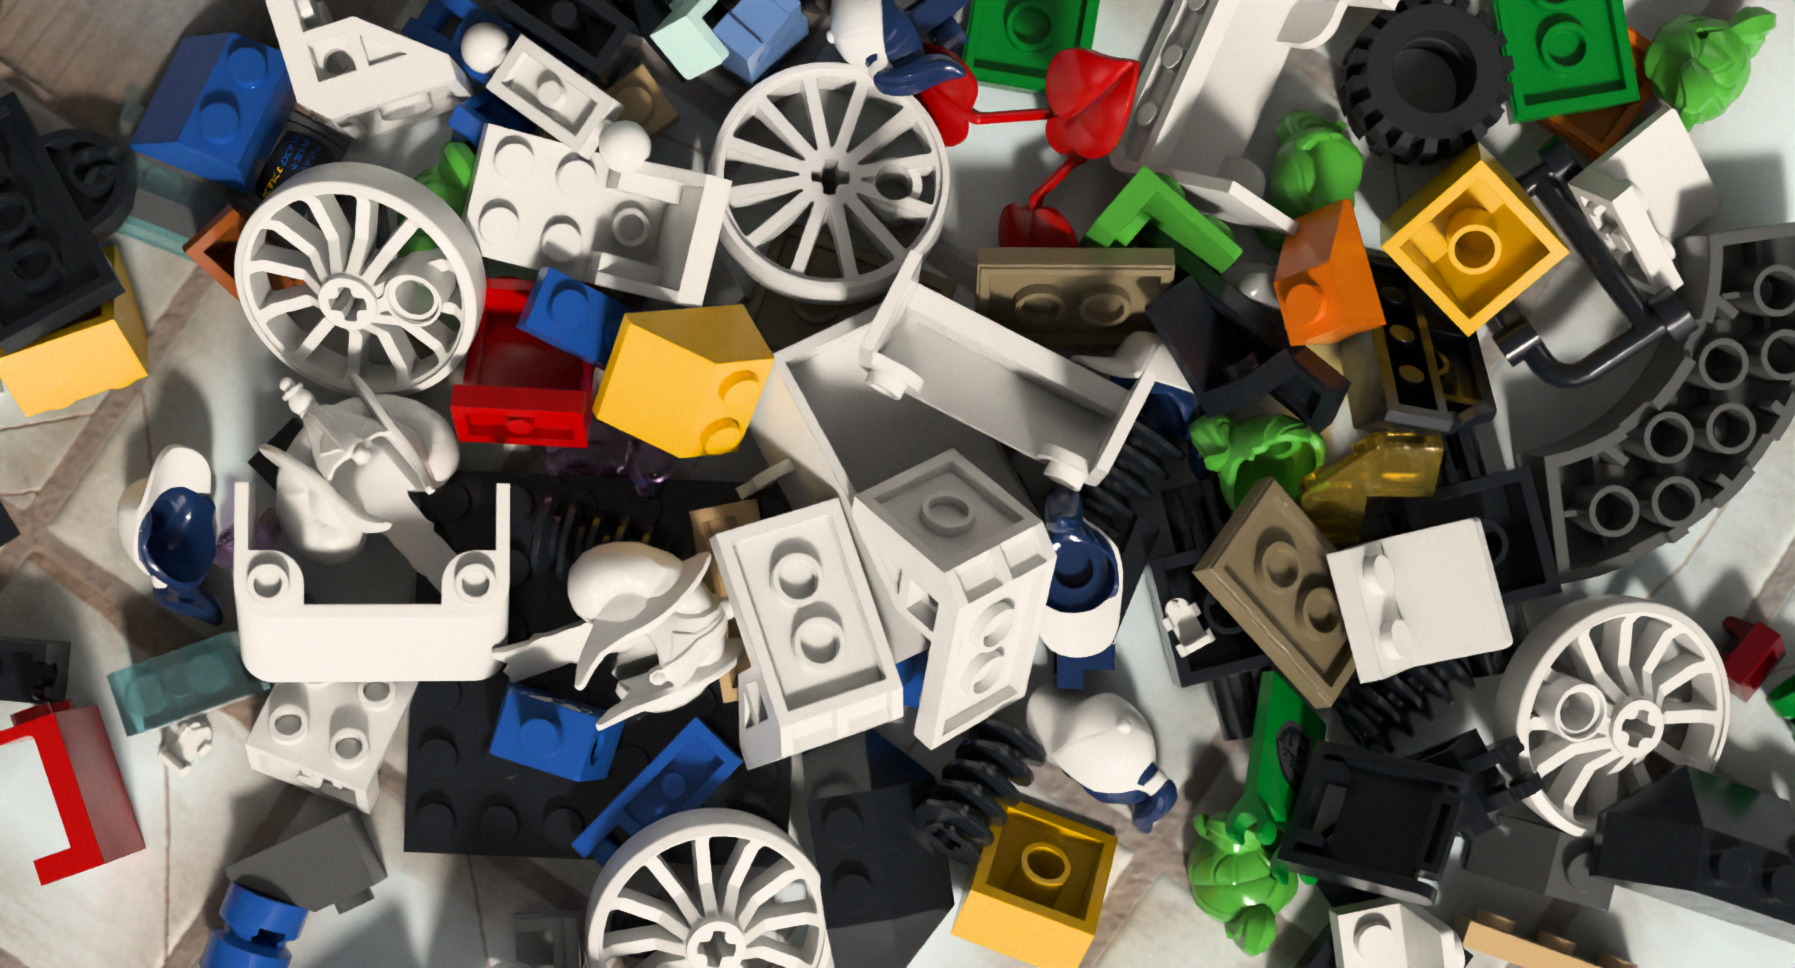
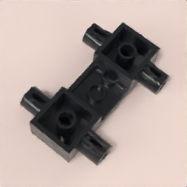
M1475 426L1418 440L1411 439L1424 490L1311 518V520L1339 551L1377 539L1478 517L1483 526L1513 643L1502 650L1468 656L1473 678L1503 674L1515 651L1529 634L1521 602L1562 592L1530 465L1487 474ZM1217 476L1160 491L1176 553L1148 559L1144 572L1173 684L1184 688L1209 681L1224 741H1231L1253 736L1262 672L1272 671L1271 666L1276 664L1229 613V623L1224 626L1221 624V618L1211 616L1210 605L1215 604L1217 599L1192 573L1232 516L1231 508L1227 505L1222 495ZM1173 598H1182L1189 604L1196 602L1201 611V614L1197 616L1200 625L1204 631L1210 628L1216 638L1213 642L1206 644L1181 658L1175 647L1180 642L1174 631L1170 630L1167 632L1161 621L1166 618L1164 610L1167 602Z

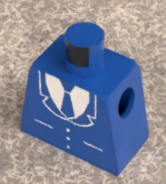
M509 680L489 742V753L573 781L584 782L606 779L626 719L601 731H597L596 723L608 710L519 682L512 683ZM597 740L595 751L591 757L593 746Z

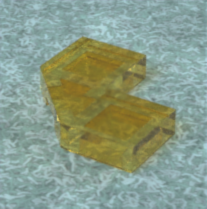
M1373 432L1352 446L1353 453L1328 469L1322 465L1299 480L1296 503L1330 542L1359 543L1368 496L1434 497L1444 451L1441 434L1424 436L1403 432Z

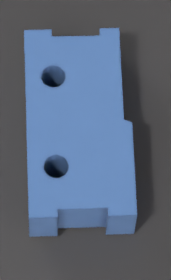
M741 0L712 29L729 51V56L721 63L722 67L748 90L773 75L793 51L795 52L809 37L808 20L802 14L801 2L799 0Z

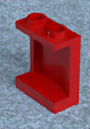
M512 276L486 278V301L480 325L468 349L463 383L453 385L450 403L458 441L588 448L599 368L516 328L535 280H521ZM583 283L601 292V287L599 285Z
M68 699L51 705L50 702L40 704L10 715L13 727L0 731V746L35 740L71 847L33 861L41 886L146 849L98 705L75 709L73 700Z

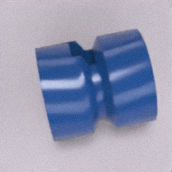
M230 881L219 909V914L225 923L223 926L215 927L211 930L199 961L200 968H288L292 954L286 947V944L300 938L310 910Z

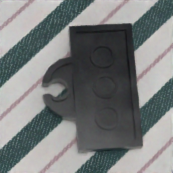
M14 91L0 98V347L7 355L126 292L100 243L121 228L134 207L137 190L136 175L128 163L115 166L109 176L99 183H84L87 173L94 167L116 165L125 158L117 144L109 137L89 129H61L40 136L26 108Z

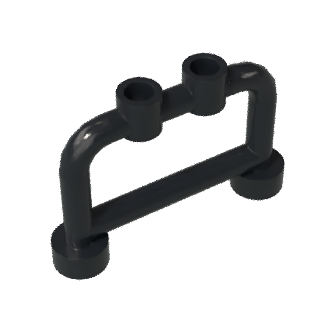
M1555 134L1535 148L1541 160L1514 179L1522 186L1530 198L1534 195L1538 198L1627 320L1630 327L1575 363H1563L1551 354L1514 300H1512L1493 316L1501 330L1491 337L1513 368L1522 361H1525L1530 370L1544 383L1558 388H1580L1598 380L1667 333L1677 343L1697 330L1699 326L1669 285L1645 301L1565 192L1569 188L1567 183L1582 172L1583 168L1563 140Z

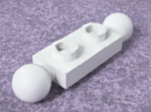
M478 23L465 32L460 47L465 63L478 73H494L485 88L577 154L589 160L599 146L600 156L604 163L610 169L620 173H631L639 168L644 161H648L651 154V140L646 130L633 121L622 120L615 122L625 108L620 102L522 34L512 46L507 32L494 23Z

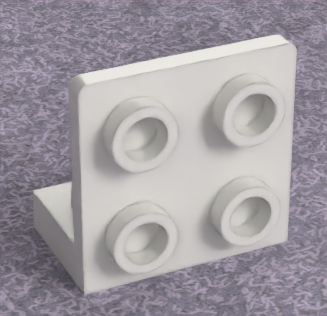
M1667 106L1657 110L1567 183L1588 223L1634 286L1653 295L1668 285L1675 291L1684 284L1672 262V259L1676 256L1672 245L1676 243L1677 237H1683L1718 209L1722 203L1677 111Z
M1478 517L1377 539L1326 554L1360 684L1382 680L1415 666L1502 650L1513 643L1483 526Z
M418 681L276 682L245 742L251 769L370 814L380 793L378 770L411 703Z
M1383 897L1329 908L1336 968H1464L1465 955L1458 934L1416 903L1392 897Z

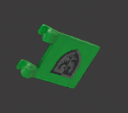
M1275 671L1262 672L1244 794L1230 811L1225 823V831L1236 845H1244L1245 832L1253 823H1257L1255 837L1262 845H1271L1275 841L1277 836L1276 824L1286 832L1317 739L1325 741L1327 725ZM1280 844L1271 858L1270 872L1281 885H1288L1289 871H1286L1276 859L1281 847ZM1299 874L1300 879L1306 885H1314L1318 881L1317 878Z

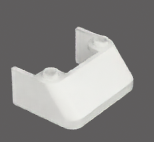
M1174 0L1137 83L1132 109L1124 132L1117 146L1109 153L1111 165L1130 179L1145 165L1153 173L1161 172L1175 180L1183 189L1185 200L1194 208L1227 222L1294 236L1299 224L1262 200L1266 185L1265 174L1259 166L1248 159L1242 158L1291 48L1312 49L1328 41L1338 30L1347 6L1394 11L1399 0Z
M910 249L860 344L859 365L869 373L865 383L876 391L896 400H900L903 393H906L1047 465L1043 474L1063 487L1079 492L1083 483L1098 486L1109 473L1158 375L1145 369L1132 388L1127 390L919 284L923 255Z
M235 482L234 594L241 657L245 667L252 675L267 682L477 681L491 677L503 666L504 662L492 658V648L508 645L510 484L497 483L495 487V550L467 551L452 559L445 568L442 577L441 604H304V575L298 563L292 557L280 551L257 550L258 485L250 482Z

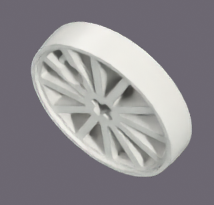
M839 62L807 63L784 69L762 80L744 94L731 109L718 132L712 148L708 167L709 175L724 178L725 163L727 161H737L775 174L781 178L731 187L719 239L731 258L745 273L767 289L789 299L816 305H845L879 296L889 291L910 249L923 255V263L932 251L941 233L949 204L950 172L945 145L937 126L926 109L913 95H885L875 87L868 71L859 69L851 64ZM820 89L841 90L853 93L834 147L830 146L819 94ZM795 93L802 94L812 137V146L773 105V102ZM867 99L874 100L895 114L889 121L848 153ZM757 118L788 150L791 156L736 137L750 119ZM907 131L913 132L925 152L922 155L905 158L888 157L876 163L868 164L878 153ZM922 176L930 177L933 180L932 204L919 200L922 192ZM829 179L834 181L835 194L828 195L823 193L822 180ZM886 180L897 181L906 188L909 197L906 196L900 200L887 199L878 192L876 185ZM776 201L787 203L748 236L742 233L731 213V210L735 208ZM809 217L790 269L778 265L760 252V250L792 224ZM909 220L918 223L923 229L908 248H904L885 228L900 226ZM847 223L859 229L889 263L872 272L859 275ZM823 224L828 225L833 237L841 278L829 279L805 275Z
M360 162L327 163L308 168L290 177L272 191L250 216L240 234L235 251L234 275L237 293L245 315L260 339L282 362L303 377L325 388L347 395L356 396L350 381L351 373H357L374 394H389L402 397L423 391L447 377L464 358L477 333L486 301L485 269L476 242L464 222L443 199L426 186L397 171L373 164ZM334 194L352 195L356 198L355 235ZM297 200L307 203L322 231L289 207L288 204ZM379 203L403 214L406 218L381 248L376 249ZM418 228L423 229L439 246V248L428 251L412 252L406 257L392 260ZM267 229L274 230L302 252L266 244ZM267 272L304 280L306 283L274 291L270 285ZM456 278H457V281H458L459 288H456V287H455V285H456ZM416 281L423 283L429 289L423 288ZM310 306L321 309L324 315L308 333H305L287 314V312ZM441 312L452 314L460 321L461 325L458 333H455L437 319ZM335 325L347 329L349 332L348 357L320 344ZM404 329L435 353L424 359H419ZM370 333L378 336L392 365L369 362Z
M1617 594L1596 595L1574 601L1553 612L1540 622L1517 648L1504 672L1497 692L1493 715L1494 742L1517 735L1525 747V750L1519 753L1517 758L1505 764H1499L1506 781H1510L1521 774L1538 771L1542 778L1565 762L1547 794L1541 789L1536 794L1521 801L1541 818L1566 833L1594 840L1598 812L1616 803L1619 773L1623 777L1629 794L1651 782L1643 763L1646 754L1649 752L1670 764L1667 772L1679 765H1689L1712 774L1725 744L1730 719L1729 683L1723 661L1716 646L1707 633L1690 617L1670 606L1644 598ZM1640 616L1649 617L1647 625L1630 652L1633 623ZM1604 622L1601 658L1599 660L1589 637V632L1592 627ZM1674 638L1681 649V653L1654 670ZM1566 647L1580 680L1565 673L1556 672L1551 668V665ZM1691 679L1692 700L1690 702L1663 703L1664 696ZM1568 698L1570 700L1568 708L1561 709L1564 700ZM1689 723L1685 739L1679 751L1661 740L1665 724ZM1532 730H1548L1557 734L1533 751H1529V733ZM1589 781L1586 814H1573V807Z
M700 808L662 818L629 838L612 855L599 874L588 901L585 917V949L589 968H607L605 963L613 957L657 950L634 968H750L745 959L757 957L786 968H826L831 948L826 930L819 872L805 851L786 832L768 820L754 814L728 808ZM715 836L738 837L739 839L714 889L709 839ZM690 840L696 896L689 892L660 855L661 852ZM761 847H770L784 856L740 889L755 855ZM646 866L677 905L623 886L639 868ZM804 879L808 893L807 899L759 907L793 880ZM617 909L658 923L604 933L609 912ZM809 924L802 948L761 935L765 931Z

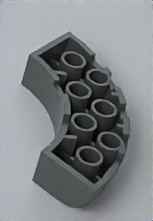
M1795 221L1677 237V272L1684 284L1676 289L1675 293L1686 306L1699 328L1677 343L1674 342L1668 333L1664 335L1652 359L1638 380L1614 406L1591 424L1562 440L1539 448L1516 452L1518 467L1530 465L1561 585L1601 576L1636 563L1635 559L1666 543L1677 542L1689 533L1688 528L1704 518L1714 508H1722L1755 474L1752 468L1763 457L1772 441H1779L1795 415Z

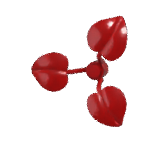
M923 43L926 54L949 56L959 62L966 70V75L963 78L943 82L913 95L933 119L945 147H953L964 142L969 132V122L975 125L1048 120L1045 127L1048 143L1056 152L1067 155V160L1030 194L1028 206L1020 202H1013L1003 208L998 227L1000 247L1079 248L1075 232L1067 219L1052 207H1042L1043 200L1074 168L1085 164L1087 158H1101L1112 152L1117 146L1132 109L1140 62L1134 59L1109 56L1084 47L1067 48L1058 52L1048 66L1046 94L1050 106L1046 108L981 112L973 108L978 95V85L969 66L954 52L938 45Z

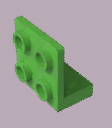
M1145 165L1097 218L1078 243L1079 248H1125L1137 234L1141 237L1146 231L1156 226L1219 276L1243 253L1241 247L1234 242L1233 232L1225 223L1212 215L1203 216L1185 200V193L1175 180L1161 172L1153 173Z

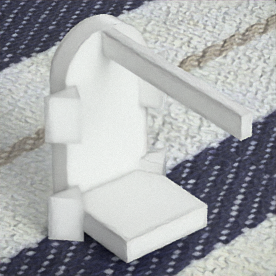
M1173 598L1167 602L1164 610L1166 618L1161 621L1166 631L1173 630L1180 644L1175 647L1181 658L1216 640L1210 628L1204 631L1200 625L1197 616L1201 614V611L1196 602L1189 604L1182 598Z
M184 722L176 731L179 736L177 741L170 748L165 744L157 752V758L175 774L178 773L181 777L186 778L193 770L190 764L197 756L205 757L212 749L209 743L212 740L213 732L207 723L196 722L188 726Z

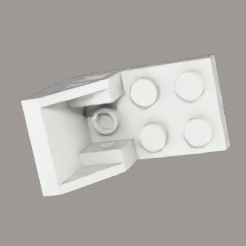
M265 0L297 103L327 126L358 142L454 112L457 104L476 95L472 80L449 54L354 16L333 22L324 1L316 3L315 0Z
M484 123L461 220L475 240L482 257L540 271V268L550 266L578 281L684 307L698 308L702 307L732 181L705 173L644 161L640 167L631 173H620L610 169L602 160L600 153L594 152L591 158L587 160L563 143Z
M954 448L854 495L851 517L895 610L931 641L927 653L928 661L922 692L919 696V708L913 735L930 750H933L1025 697L1057 555L1044 522Z
M839 498L717 533L709 539L751 664V668L738 674L739 746L747 770L903 717V686Z

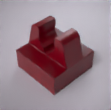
M1729 616L1722 622V626L1728 635L1738 640V646L1733 652H1719L1726 670L1729 691L1747 703L1786 656V651L1781 635L1761 621L1753 624Z

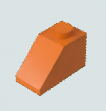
M1342 199L1293 219L1299 226L1294 236L1287 234L1285 236L1273 281L1290 345L1333 344L1385 325V317L1351 199Z

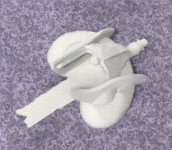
M351 373L350 381L356 397L333 405H320L316 402L313 393L303 389L304 384L302 382L296 385L292 378H283L279 383L280 389L286 393L282 399L284 401L288 400L290 409L298 414L303 421V427L286 452L268 444L260 445L259 450L278 467L276 478V515L282 533L292 548L307 561L329 568L342 565L356 557L364 548L368 533L381 532L407 558L411 566L417 572L426 576L442 595L444 570L450 561L458 555L434 532V523L425 518L410 499L408 491L426 492L430 495L437 488L443 486L457 471L461 460V453L457 434L450 423L436 410L417 400L397 395L374 394L357 373Z
M611 542L598 545L582 553L569 569L567 581L568 597L572 608L583 620L549 632L534 633L529 640L492 648V658L508 663L504 672L509 676L512 683L562 667L570 662L578 664L574 687L577 690H583L603 658L607 654L617 653L613 660L612 675L619 680L615 692L621 699V702L611 707L598 720L596 728L597 731H601L643 711L660 713L686 705L699 696L708 684L724 676L734 668L747 652L742 638L725 637L728 620L735 617L728 596L720 597L718 593H712L702 579L711 562L712 554L710 552H702L685 561H681L667 551L640 542Z

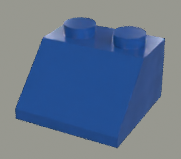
M234 32L184 37L129 144L131 150L250 195L296 102V96L282 52Z

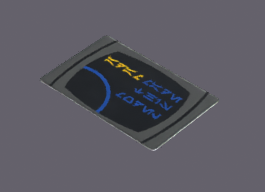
M292 110L251 194L243 193L238 205L253 213L272 191L295 174L314 166L341 162L351 144L350 141ZM297 200L288 204L289 207L308 220L307 205L304 201Z

